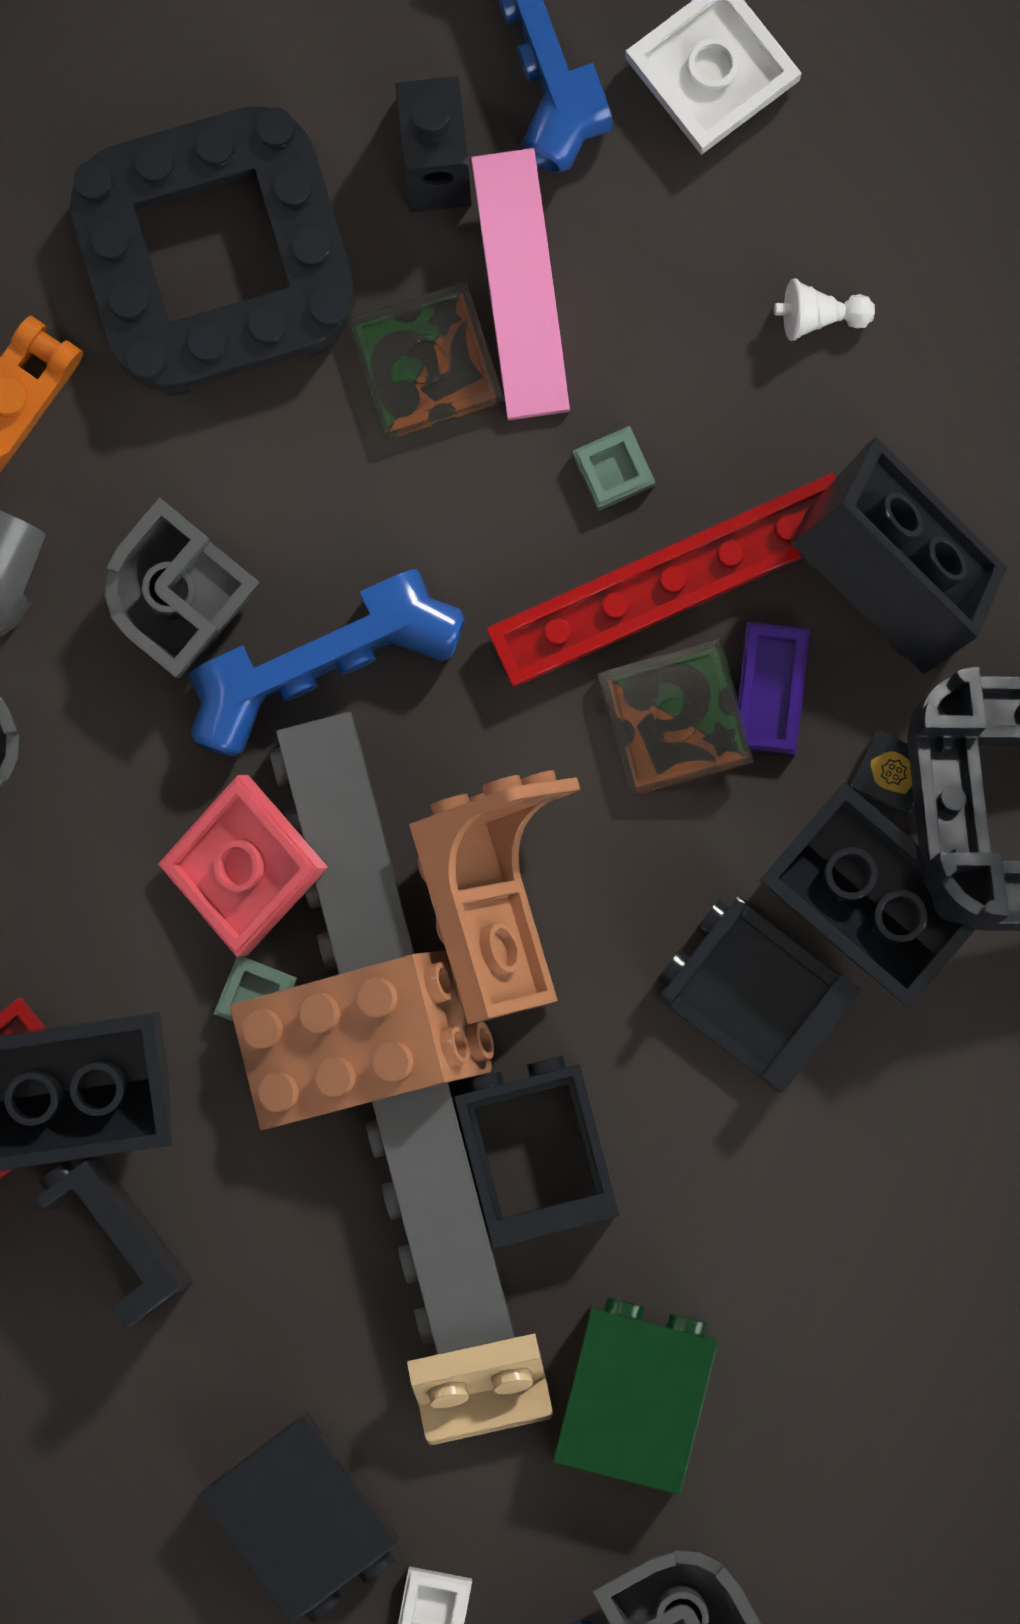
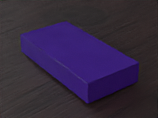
M754 622L746 623L736 713L747 751L795 757L810 629ZM732 741V749L737 750L736 744Z

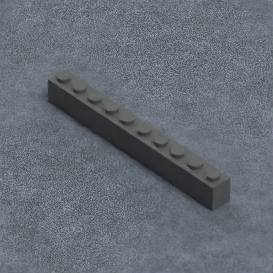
M351 711L277 730L276 733L280 747L269 750L270 759L278 786L290 784L296 806L295 809L285 811L286 819L328 866V869L305 893L310 910L322 907L328 932L317 934V939L326 972L338 969L339 974L415 954ZM449 1082L373 1101L376 1118L365 1121L374 1158L387 1157L392 1181L382 1183L381 1186L390 1220L403 1219L409 1244L398 1246V1252L407 1284L419 1281L425 1307L414 1309V1314L423 1347L435 1344L437 1354H443L515 1338Z

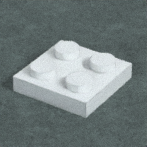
M692 0L628 48L625 53V59L701 155L799 82L802 74L744 0Z

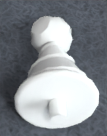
M797 278L791 279L788 283L784 303L774 304V315L784 317L785 333L790 341H795L804 334L816 329L820 330L826 325L842 321L843 319L847 321L850 327H855L856 329L865 328L873 321L875 314V304L871 302L869 296L862 294L851 295L849 300L843 304L833 296H828L815 290L812 286L799 282Z

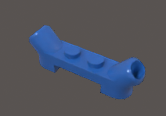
M498 0L507 25L517 22L525 43L516 47L528 82L538 79L544 94L521 142L522 149L534 148L536 165L553 173L567 171L572 167L585 139L614 130L610 109L594 64L590 63L569 71L543 0Z
M409 570L360 591L362 601L369 614L360 620L255 668L242 645L192 670L188 674V678L201 705L190 735L196 745L234 758L244 752L262 702L279 694L283 702L303 696L318 687L315 680L316 677L336 668L339 669L341 675L355 672L376 660L373 651L390 643L442 662L453 656L463 630L465 617L460 608L430 597L419 570Z

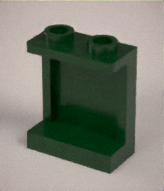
M607 1297L604 1308L592 1305L590 1307L587 1327L561 1430L558 1433L553 1453V1462L681 1495L719 1341L713 1336L705 1335L706 1322L670 1313L667 1325L643 1319L644 1306Z

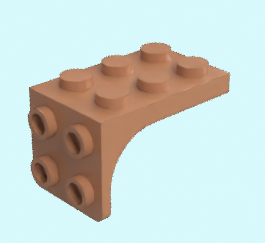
M549 770L520 779V775L501 778L482 785L483 793L470 798L468 794H461L432 803L430 805L433 813L432 816L409 824L418 853V869L429 890L436 914L437 933L441 942L445 945L455 979V994L458 1002L464 1009L468 1025L558 1001L521 879L519 845L528 821L537 810L555 799L581 790L577 777L557 780L554 770Z
M446 950L411 954L230 1005L260 1131L392 1096L490 1073L492 1069L491 1058L494 1055V1042L491 1032L483 1021L468 1025L464 1009L458 1002L455 994V979Z

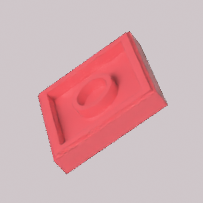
M237 775L158 863L236 957L248 956L328 869V866L249 775Z

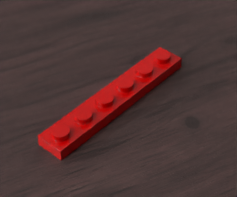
M834 473L819 478L486 628L512 688L525 684L802 559L800 553L790 543L809 507L836 479Z

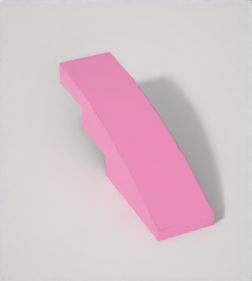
M534 148L471 157L507 419L510 421L570 412Z

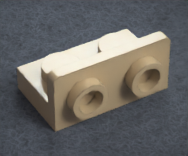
M535 1333L407 1361L411 1385L420 1408L425 1438L430 1445L545 1421L553 1416L544 1367Z

